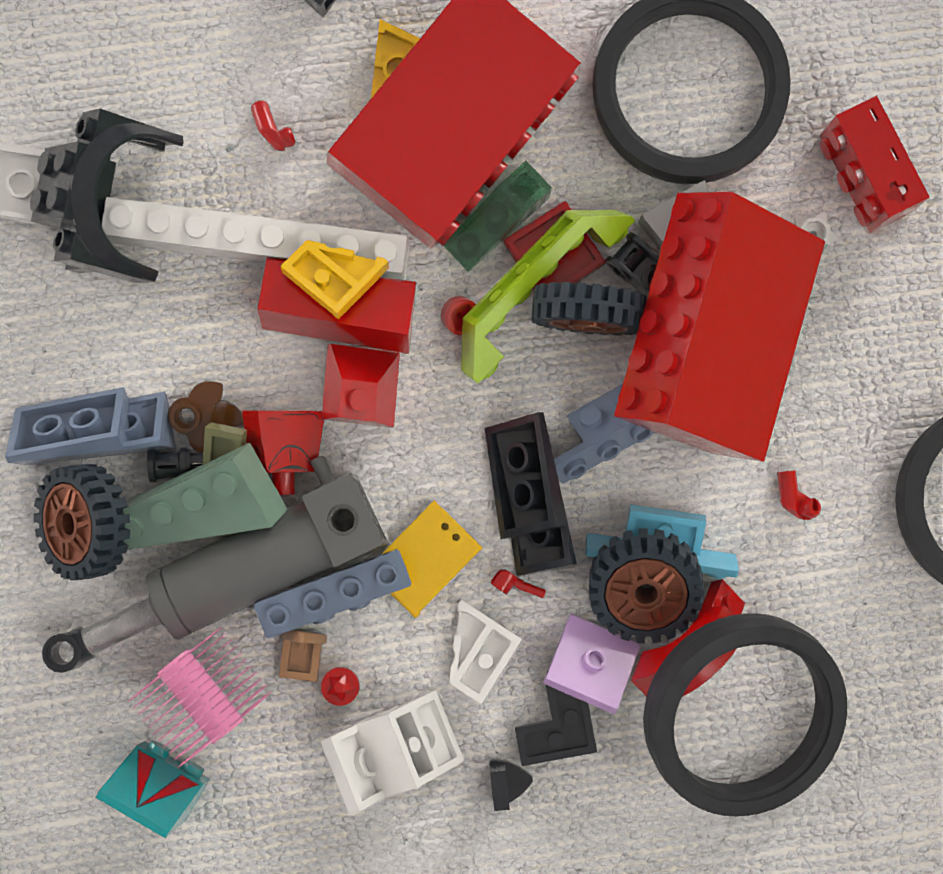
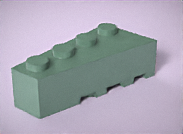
M248 443L128 499V507L124 508L123 512L124 514H130V523H125V528L130 530V538L125 539L124 542L129 545V550L270 528L286 512L287 507L253 447Z

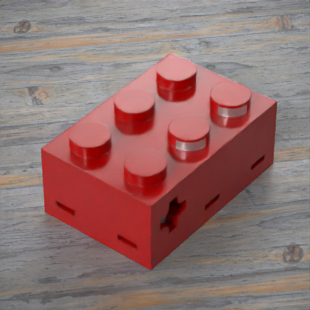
M877 95L837 114L819 135L821 138L820 148L827 160L833 161L838 171L837 181L844 193L850 194L856 205L854 206V213L858 222L863 227L866 226L870 233L909 215L930 198ZM904 186L906 193L902 195L898 187Z

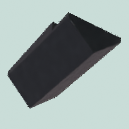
M544 412L533 413L484 428L500 539H511L516 576L575 568L577 562Z

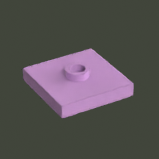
M570 614L543 684L615 714L641 644L632 640H623L619 634L613 635L603 627Z

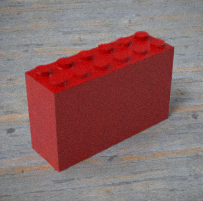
M451 0L329 149L327 165L427 247L432 249L437 242L444 246L461 225L455 220L457 216L461 213L467 217L484 196L479 191L483 184L490 189L508 165L503 159L506 156L512 160L532 137L527 132L529 127L536 131L556 107L550 101L555 99L559 103L579 77L574 71L581 62L507 0Z
M734 192L677 193L665 238L661 245L655 273L650 284L643 315L640 319L633 350L629 357L622 389L618 396L614 417L711 454L764 462L825 241Z

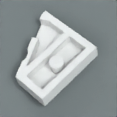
M461 600L457 610L459 615L457 632L454 636V658L451 665L449 684L483 705L524 640L467 602Z

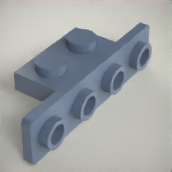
M623 384L567 415L570 425L582 443L554 458L558 479L562 484L571 479L580 478L587 470L603 461L614 459L621 451L635 443L646 441L655 433L614 417L618 396Z
M395 549L257 600L254 603V608L265 636L271 638L312 622L314 624L324 623L335 617L336 613L347 609L355 611L364 608L371 603V600L409 587L411 580L400 551Z

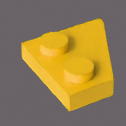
M306 240L281 265L283 274L338 319L389 269L388 261L385 258L377 256L376 260L357 256L353 250L340 247L329 248L323 243Z

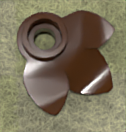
M205 381L197 384L188 397L177 399L172 403L168 411V420L172 428L181 434H186L190 446L198 452L204 451L205 427L209 423L238 427L243 422L242 412L236 405L221 400L223 384L219 382ZM190 409L194 413V420H185L182 416V410Z

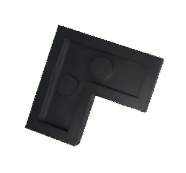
M545 684L552 720L515 726L521 765L527 766L597 753L588 703Z

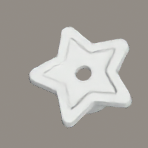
M821 212L813 218H806L800 215L795 216L796 226L809 233L814 231L817 237L825 241L824 245L838 241V236L830 230L827 223L826 212Z

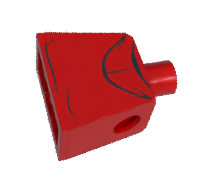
M242 410L244 429L247 430V444H251L266 472L272 473V482L279 495H295V472H315L311 461L319 456L324 420H321L322 411Z

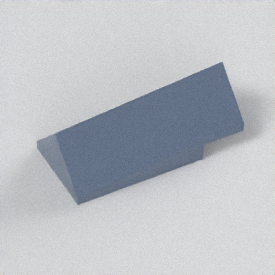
M122 387L15 408L5 459L7 463L35 465L143 453L152 449L156 451L176 449L173 428L168 420L169 403L166 392L129 398L125 388Z

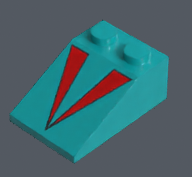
M151 740L150 743L144 741L132 750L101 787L95 798L158 835L167 838L187 820L210 778L203 775L204 769L190 760L179 766L182 762L170 756L168 753L171 750L162 743Z

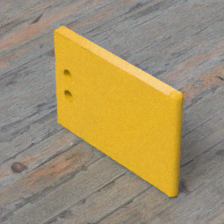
M436 500L382 553L384 554L398 549L401 553L411 585L390 594L414 618L420 615L421 610L483 548Z

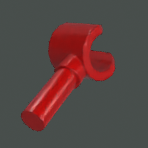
M506 569L499 570L490 582L506 595L513 586L542 599L546 593L545 589L524 582V580L519 579Z

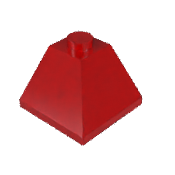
M328 344L321 420L393 428L400 353Z

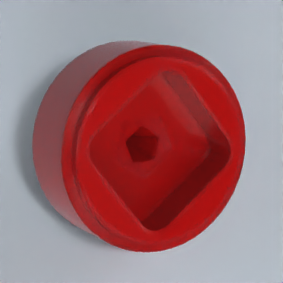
M464 296L450 298L441 309L440 317L443 326L453 334L462 336L463 317L476 304Z
M347 667L331 669L325 674L321 682V691L324 698L336 706H344L351 703L357 697L360 690V681L357 674Z

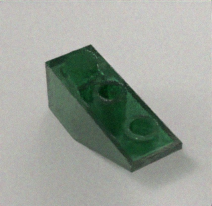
M526 160L494 189L444 244V247L467 272L471 271L550 198L552 187Z

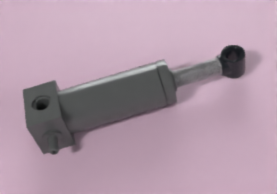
M325 456L313 459L311 464L321 485L316 487L315 490L302 495L303 501L288 507L286 512L272 527L233 533L146 575V583L149 590V598L123 609L121 612L112 614V616L110 615V617L108 616L101 621L99 620V622L86 628L80 626L69 632L53 635L43 646V662L52 671L60 673L80 668L87 661L95 658V653L135 636L137 633L146 631V629L148 630V628L150 629L159 623L166 627L174 639L179 640L192 634V632L194 633L253 605L257 600L279 593L332 567H341L388 545L389 543L358 476L349 473L343 477L334 478ZM349 510L354 515V525L350 530L343 531L338 525V517L343 511ZM63 642H67L73 647L74 655L70 662H66L60 657L59 648Z

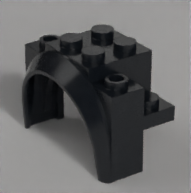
M101 108L83 112L75 129V135L78 138L77 142L45 148V152L39 158L37 166L38 173L40 174L38 187L33 192L30 200V209L33 211L31 222L58 229L53 240V248L55 250L54 261L66 264L65 270L76 273L96 272L133 283L155 282L159 271L132 261L122 255L110 243L103 231L102 221L106 197H110L117 163L110 161V157L118 147L126 142L138 144L159 152H164L165 146L168 145L182 147L184 143L183 136Z

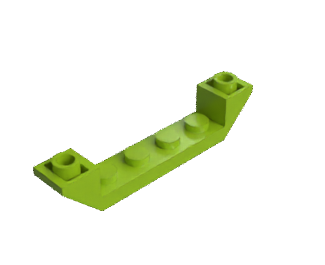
M567 210L463 317L461 371L477 384L493 375L498 368V363L504 356L485 336L489 332L497 330L504 323L505 315L515 305L523 303L530 296L532 288L541 278H545L554 272L558 266V261L567 251H571L581 244L586 232L595 242L610 248L626 237L629 231L628 228L636 220L631 215L618 210Z

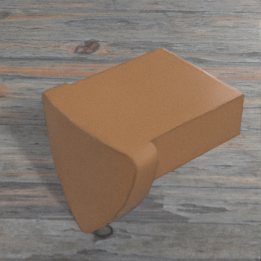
M293 629L282 633L283 647L279 677L317 682L322 645L327 643V635L302 629Z

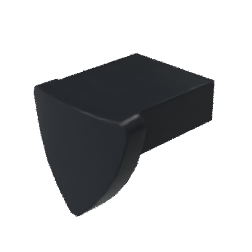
M491 759L489 767L494 811L510 810L509 803L528 789L533 782V776L514 763Z

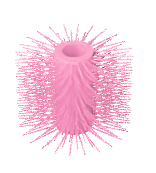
M221 628L204 639L192 650L189 651L187 649L157 673V678L130 699L132 700L160 678L164 683L137 705L165 684L168 690L149 706L171 691L174 696L161 707L174 697L179 702L164 715L178 704H181L184 709L161 728L184 710L187 711L189 715L158 741L190 716L194 720L165 746L195 723L199 726L198 729L185 738L171 752L199 730L203 731L204 734L175 759L179 758L207 736L209 740L179 766L192 759L210 743L214 744L244 720L243 716L249 713L250 710L272 692L270 691L241 715L238 710L263 690L267 684L236 708L232 704L261 679L231 702L227 697L257 672L226 696L224 695L222 690L250 667L220 689L217 684L237 667L215 683L212 677L224 667L210 677L207 671L216 663L207 670L201 665L223 647L201 664L197 661V658L224 636L215 641L198 656L194 657L192 654L194 650Z

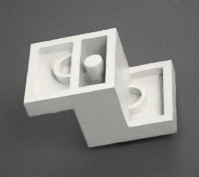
M436 690L425 693L401 706L367 717L320 741L349 815L360 812L385 797L416 789L464 762Z

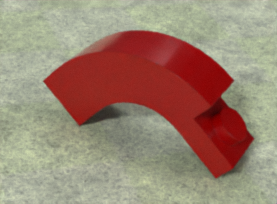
M723 579L711 582L701 611L694 623L673 642L662 647L643 651L631 682L647 697L649 687L658 668L668 654L684 638L717 619L742 614L745 602ZM736 649L719 656L706 665L691 681L683 696L691 693L712 678L731 658Z

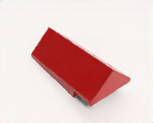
M267 257L257 308L262 329L409 354L417 282L380 277L338 319L282 273L281 265L287 259Z

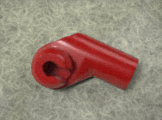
M257 101L252 104L251 112L257 130L275 150L285 151V148L295 145L296 140L291 128L284 127L278 131L269 104L266 101Z
M796 470L777 472L782 507L801 520H810L817 517L821 512L820 502L816 498H809L798 490Z

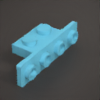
M630 504L625 532L632 530L633 535L636 536L639 535V528H648V535H654L655 529L664 531L665 538H668L670 533L678 537L679 544L685 541L690 546L691 553L695 552L699 565H701L702 573H706V575L716 579L736 578L738 576L739 567L735 554L701 549L706 526V515ZM587 533L586 556L598 557L599 549L603 545L609 547V540L614 536Z

